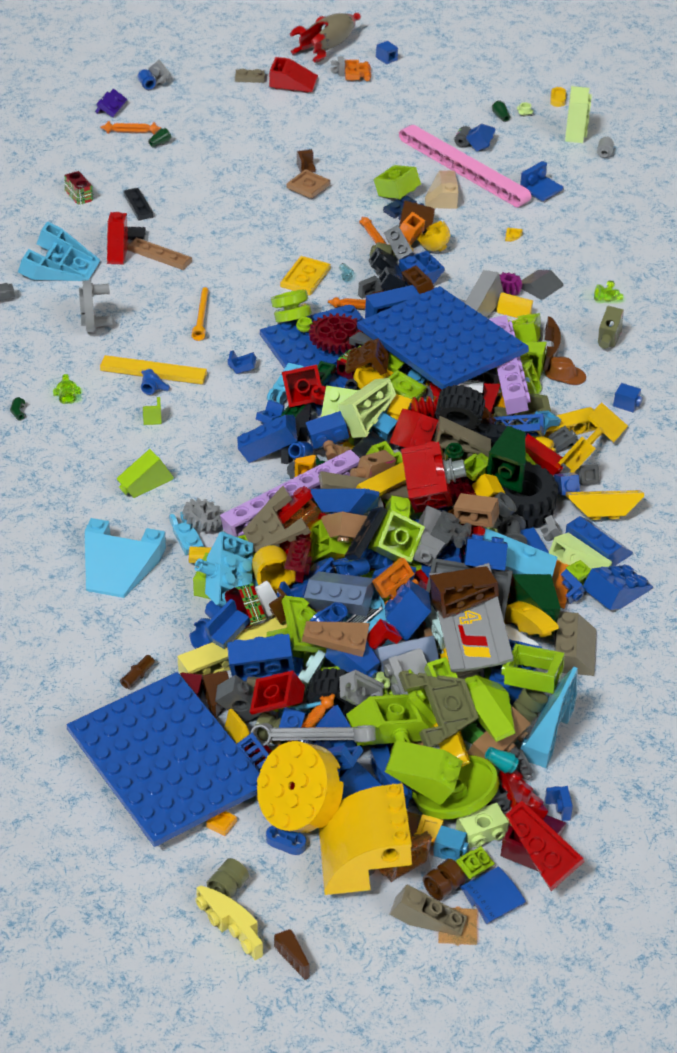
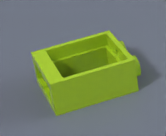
M515 644L512 651L513 661L507 662L502 666L501 674L504 675V684L554 694L564 670L565 653ZM518 665L545 669L548 672L543 673L517 667Z

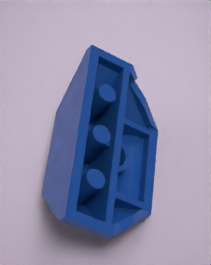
M311 489V494L321 512L328 514L347 512L364 515L378 507L379 491L370 489Z

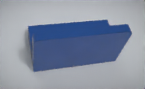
M230 599L205 625L209 641L225 649L227 642H232L250 623V618L237 610L235 601Z

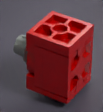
M429 441L424 445H410L401 449L408 496L414 512H423L426 506L434 509L453 506L449 484L452 481L456 483L457 478L467 477L464 460L452 462L450 458L446 461L439 441Z

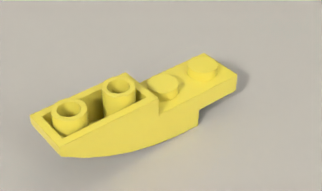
M201 885L196 887V904L200 910H204L207 913L210 923L213 926H217L221 932L229 929L232 937H237L241 942L242 949L246 954H250L254 960L263 956V942L258 937V922L254 917L228 896Z

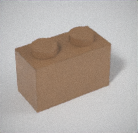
M461 493L454 505V515L460 520V524L470 523L471 525L493 528L499 516L498 498Z

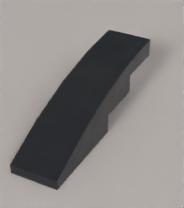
M307 404L295 418L297 441H307L308 431L305 422L311 420V404ZM290 445L281 449V464H289L290 455L288 449Z

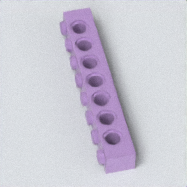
M507 315L489 319L515 337L512 321L508 322ZM519 356L497 366L507 415L529 410L527 403L531 402Z
M348 450L221 514L220 517L224 531L235 537L245 535L243 529L282 486L288 490L291 497L295 490L303 486L310 490L321 489L318 477L320 471L350 476V470L358 467L360 458L354 452ZM312 497L306 504L314 501V498Z

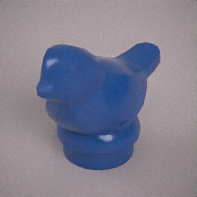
M152 369L141 371L143 374L141 390L145 394L151 395L157 390H169L170 386L164 383Z

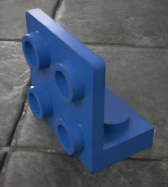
M544 161L521 172L520 182L521 186L528 189L531 195L541 201L547 200L564 189L562 185L546 177L547 163Z

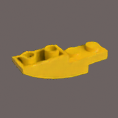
M517 601L507 605L504 624L514 623L515 626H518L519 632H526L528 635L539 634L540 637L551 635V631L559 629L558 624L550 616L531 604Z

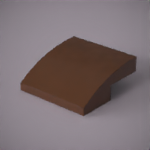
M404 200L399 227L414 212L425 220L423 232L425 234L427 232L426 228L433 224L435 208Z

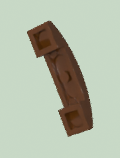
M550 316L547 318L544 340L551 341V347L547 346L543 367L545 371L550 369L551 359L557 357L561 342L560 329L555 320Z

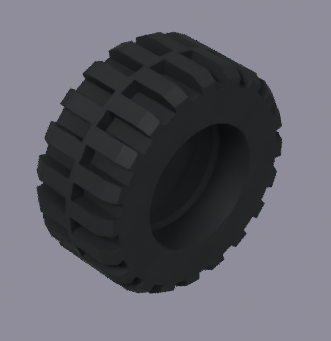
M527 461L522 492L520 493L502 486L505 494L516 505L517 510L513 514L524 518L526 529L533 528L534 526L537 528L546 523V517L553 516L558 494V485L553 475L547 469H542L540 465H533ZM513 494H525L528 495V497H521Z

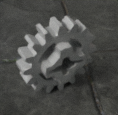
M197 498L196 501L190 499V502H186L182 514L184 515L183 519L187 520V524H193L192 528L197 527L200 531L206 529L207 532H210V529L216 531L217 527H221L220 515L224 511L219 510V505L214 506L213 501L209 503L207 499L201 501Z

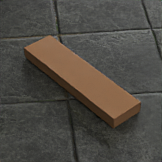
M139 238L134 239L128 245V251L184 270L192 262V257Z

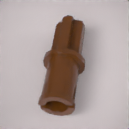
M146 655L137 665H132L131 670L120 679L121 685L126 689H130L137 680L145 676L144 673L154 664V658Z

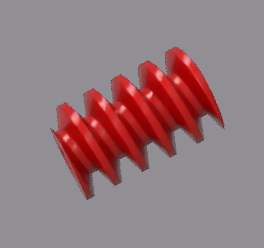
M427 396L426 401H424L423 397H420L418 402L415 397H412L411 411L427 416L430 414L432 418H435L438 396H434L433 401L430 396Z

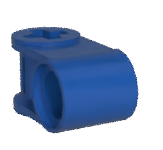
M364 557L350 561L347 558H341L332 562L336 567L337 574L360 577L370 571L369 562Z
M335 602L316 613L310 621L342 622L347 616L348 610L342 603Z

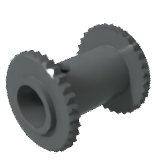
M512 514L509 518H505V521L499 526L502 532L505 533V536L527 544V538L521 534V530H524L526 526L524 518L517 514Z

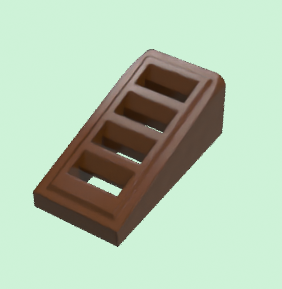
M288 929L275 934V949L304 980L309 979L310 964L293 931Z

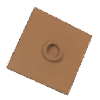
M305 169L287 183V188L312 199L330 185V180Z

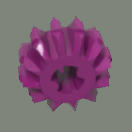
M510 272L499 274L503 292L514 296L519 295L523 284L520 276Z

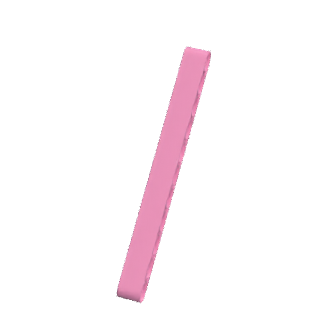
M412 124L399 131V138L405 144L455 171L457 174L509 204L520 207L531 200V193L525 187Z

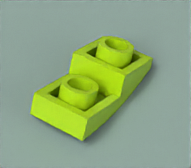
M482 846L473 851L471 850L456 860L469 879L480 875L495 864Z

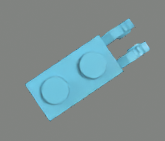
M288 363L283 372L303 368L304 366ZM282 373L267 394V400L274 401L276 398V401L281 404L287 398Z
M180 512V517L183 523L178 524L175 515L170 514L169 519L173 532L185 555L189 554L190 546L204 547L195 528H192L193 524H187V520L183 519L184 515L182 512Z

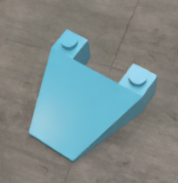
M47 221L40 232L36 244L49 250L44 257L28 249L21 260L18 273L32 280L83 281L90 279L101 260L62 228Z
M91 518L85 529L86 591L125 598L161 561L166 549L165 531L146 528L141 541L111 536L109 521Z
M573 667L558 682L554 694L546 695L548 702L542 709L529 738H524L521 745V750L528 762L547 768L554 752L558 725L560 722L568 724L575 708L578 668Z

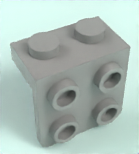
M418 648L383 661V669L390 680L393 695L408 694V692H404L398 676L401 671L411 669L415 674L425 673L424 668L427 661L422 649Z

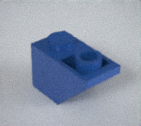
M481 123L469 131L466 139L476 152L481 149L485 150L494 138L493 135L496 129Z

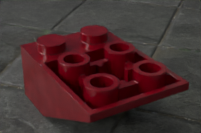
M548 815L545 818H541L561 836L566 827V822ZM510 825L502 840L500 856L538 871Z

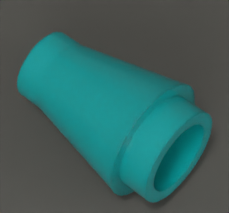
M489 747L485 753V758L503 773H513L518 765V758L515 757L514 753L498 750L493 747Z

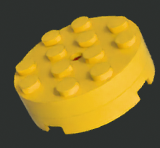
M291 741L278 746L267 756L257 778V797L260 809L270 824L281 830L299 833H310V831L323 828L328 824L337 812L343 795V782L339 781L337 768H340V765L334 755L319 745Z

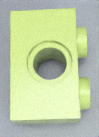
M494 803L472 814L457 818L456 830L467 833L466 842L469 843L468 849L480 847L484 843L502 839L508 830L509 822L499 805Z

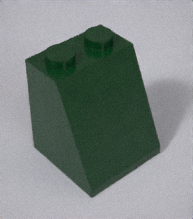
M507 426L489 451L487 474L496 476L501 486L521 493L526 465L525 432Z
M512 574L507 605L517 601L526 602L545 612L557 623L561 607L551 574ZM551 631L552 634L545 637H553L554 631ZM539 634L532 635L533 637H540Z

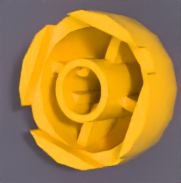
M438 221L427 227L425 234L422 232L418 236L417 240L424 249L432 252L439 250L441 252L447 248L446 244L449 242L451 234L445 221L443 223Z

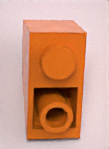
M412 212L402 222L400 229L409 244L412 245L418 236L424 232L425 220Z

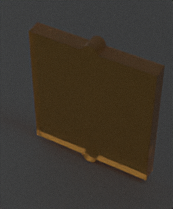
M459 906L452 908L467 916L461 936H456L439 931L438 943L455 944L456 946L460 944L477 945V909L460 908Z

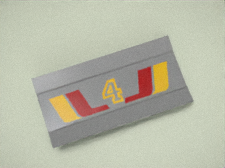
M489 563L484 564V565L477 566V567L487 566V567L489 568V570L491 571ZM498 596L444 619L438 612L451 672H463L503 665L513 661Z

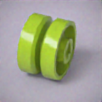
M307 289L290 291L270 298L272 307L281 308L274 312L276 322L292 321L312 314L310 304L303 303L308 300Z

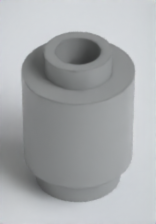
M606 136L599 140L597 154L602 158H608L612 155L614 142L610 137Z

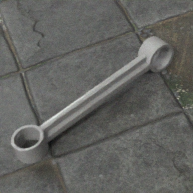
M260 723L251 730V733L253 732L262 746L272 741L354 740L356 742L376 740L375 726L273 728L269 723ZM259 727L265 728L268 732V740L265 742L260 740L257 735Z

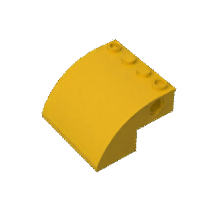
M403 783L371 787L344 798L328 824L323 828H319L325 895L370 890L368 870L412 865V844Z

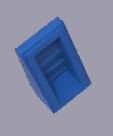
M252 732L236 745L260 773L266 759L256 766L254 763L264 756L267 758L269 754ZM254 742L255 745L245 752L244 748ZM259 749L260 752L250 759L249 756Z

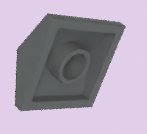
M537 270L522 280L521 289L543 300L563 287V283L552 270Z

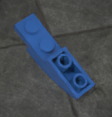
M390 743L374 744L375 748H371L370 763L376 779L382 785L402 784L401 781L385 772L390 757ZM403 784L406 809H408L409 800H412V791Z

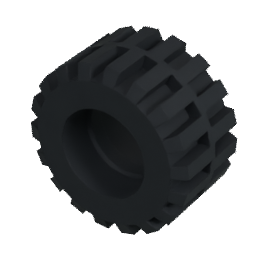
M464 385L447 386L439 393L435 411L436 418L439 420V416H442L470 430L471 428L475 429L482 421L485 398H483L479 391Z
M326 668L313 674L310 679L307 704L320 702L321 696L325 697L334 694L333 705H338L346 718V714L356 707V705L340 698V676L349 672L343 669ZM326 709L325 715L330 711V709Z

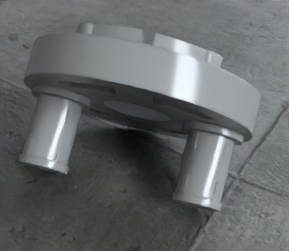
M83 280V287L79 288L81 325L86 326V332H95L97 327L112 326L111 315L96 317L93 309L94 295L110 294L109 283L93 285L91 280Z

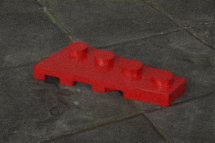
M522 800L505 814L507 821L550 891L554 890L584 863V858Z

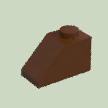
M227 671L202 675L203 691L209 711L215 719L225 709L215 699L217 686L229 679Z

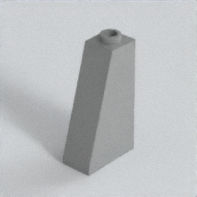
M483 270L465 301L467 305L486 318L497 307L501 292L504 293L499 272Z
M426 506L418 523L425 526L413 557L414 560L428 566L432 565L433 558L437 559L448 545L430 535L442 513L430 506Z

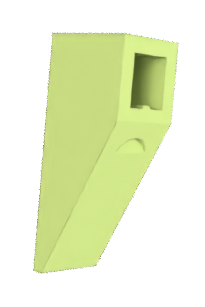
M569 532L554 537L549 554L556 556L557 560L567 565H571L579 560L584 562L590 569L612 565V561Z

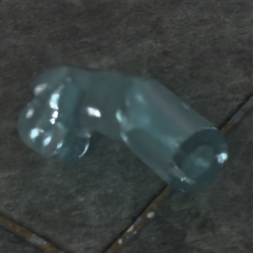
M342 263L339 266V270L343 272L341 273L342 279L350 281L353 278L354 270L345 263Z

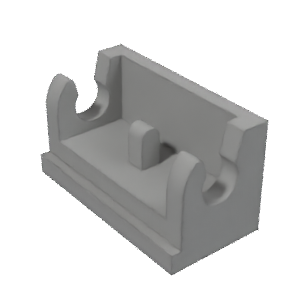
M357 670L340 676V698L356 706L370 696H383L382 688H384V684Z

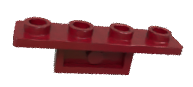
M300 534L295 536L296 540L290 543L284 569L296 571L295 581L303 583L304 576L309 575L312 557L309 556L312 538Z

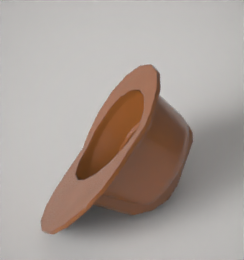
M553 357L550 369L545 371V375L548 378L567 384L580 385L586 381L585 372L575 367L572 360L568 357Z

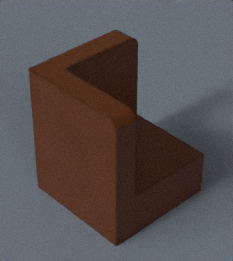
M312 149L297 151V166L300 173L305 169L313 173L316 172L313 164Z
M279 587L276 590L280 596L269 603L272 615L281 624L286 620L282 599L287 595Z

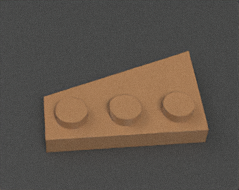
M306 621L302 642L363 657L370 623Z

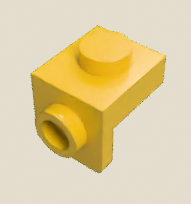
M422 814L417 833H414V840L418 842L417 845L428 849L431 846L434 847L435 839L444 821Z

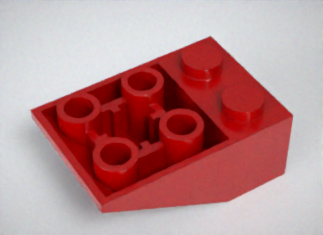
M275 57L269 71V87L275 89L298 90L306 93L313 92L318 79L317 74L290 58Z

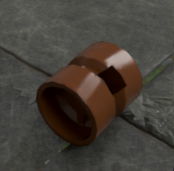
M447 858L437 866V869H432L424 875L422 881L427 892L434 899L441 901L452 890H456L464 884L466 877L457 862Z

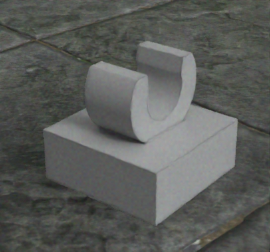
M338 56V61H331V66H336L331 68V72H338L339 76H345L344 56Z
M552 515L546 517L547 525H543L540 530L543 533V538L549 541L553 536L562 535V531Z

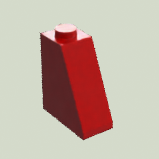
M110 212L107 227V264L124 265L129 245L127 213Z
M527 434L525 437V450L536 464L540 465L542 469H547L553 476L554 474H559L563 466L558 462L563 457Z

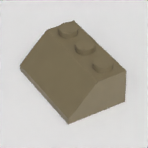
M560 611L557 620L559 629L555 631L554 651L565 653L563 673H568L573 667L578 668L579 675L594 676L596 629L579 613Z

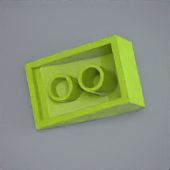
M396 740L385 772L441 806L455 790L463 761L442 749Z

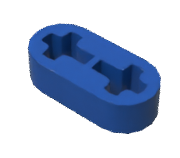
M273 825L267 829L266 841L271 847L292 855H300L305 852L306 837L303 834L281 830Z

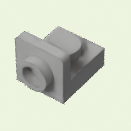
M160 60L148 68L157 79L155 86L159 83L162 85L168 80L166 77L170 72Z

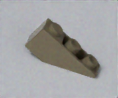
M408 884L395 897L389 914L410 926L461 936L467 918L462 913Z

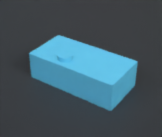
M485 528L484 539L492 540V537L504 538L503 542L508 544L505 570L513 571L512 574H551L553 576L557 561L556 556Z

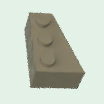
M439 416L433 441L440 442L444 456L445 448L448 444L458 443L464 451L461 460L465 461L475 453L477 455L483 453L489 457L491 439Z

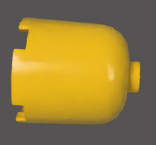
M275 545L262 547L255 553L252 559V568L258 585L265 581L269 582L275 594H277L276 589L279 588L281 582L285 581L289 586L292 581H295L296 577L295 571L284 569L287 553L281 547Z

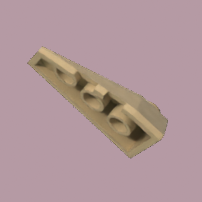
M439 170L425 196V206L457 209L458 184L455 171Z

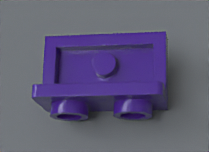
M113 88L110 93L107 91L102 99L96 104L98 108L95 112L98 113L102 109L113 118L128 99Z

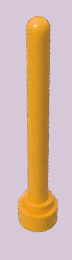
M207 287L202 288L197 324L193 327L191 333L192 338L196 341H201L205 338L206 330L203 327L208 297Z

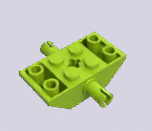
M386 688L383 689V696H370L346 714V720L351 727L361 725L375 726L376 740L356 742L357 746L395 743L396 740L408 743L422 741L419 734L421 730L434 727L409 700L408 694L389 695Z

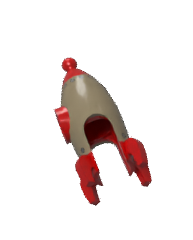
M335 13L326 17L320 16L307 30L303 26H297L289 34L291 37L300 35L299 46L291 50L292 55L301 50L314 47L313 54H317V56L312 61L315 63L323 60L327 50L339 45L349 37L356 21L361 19V14Z

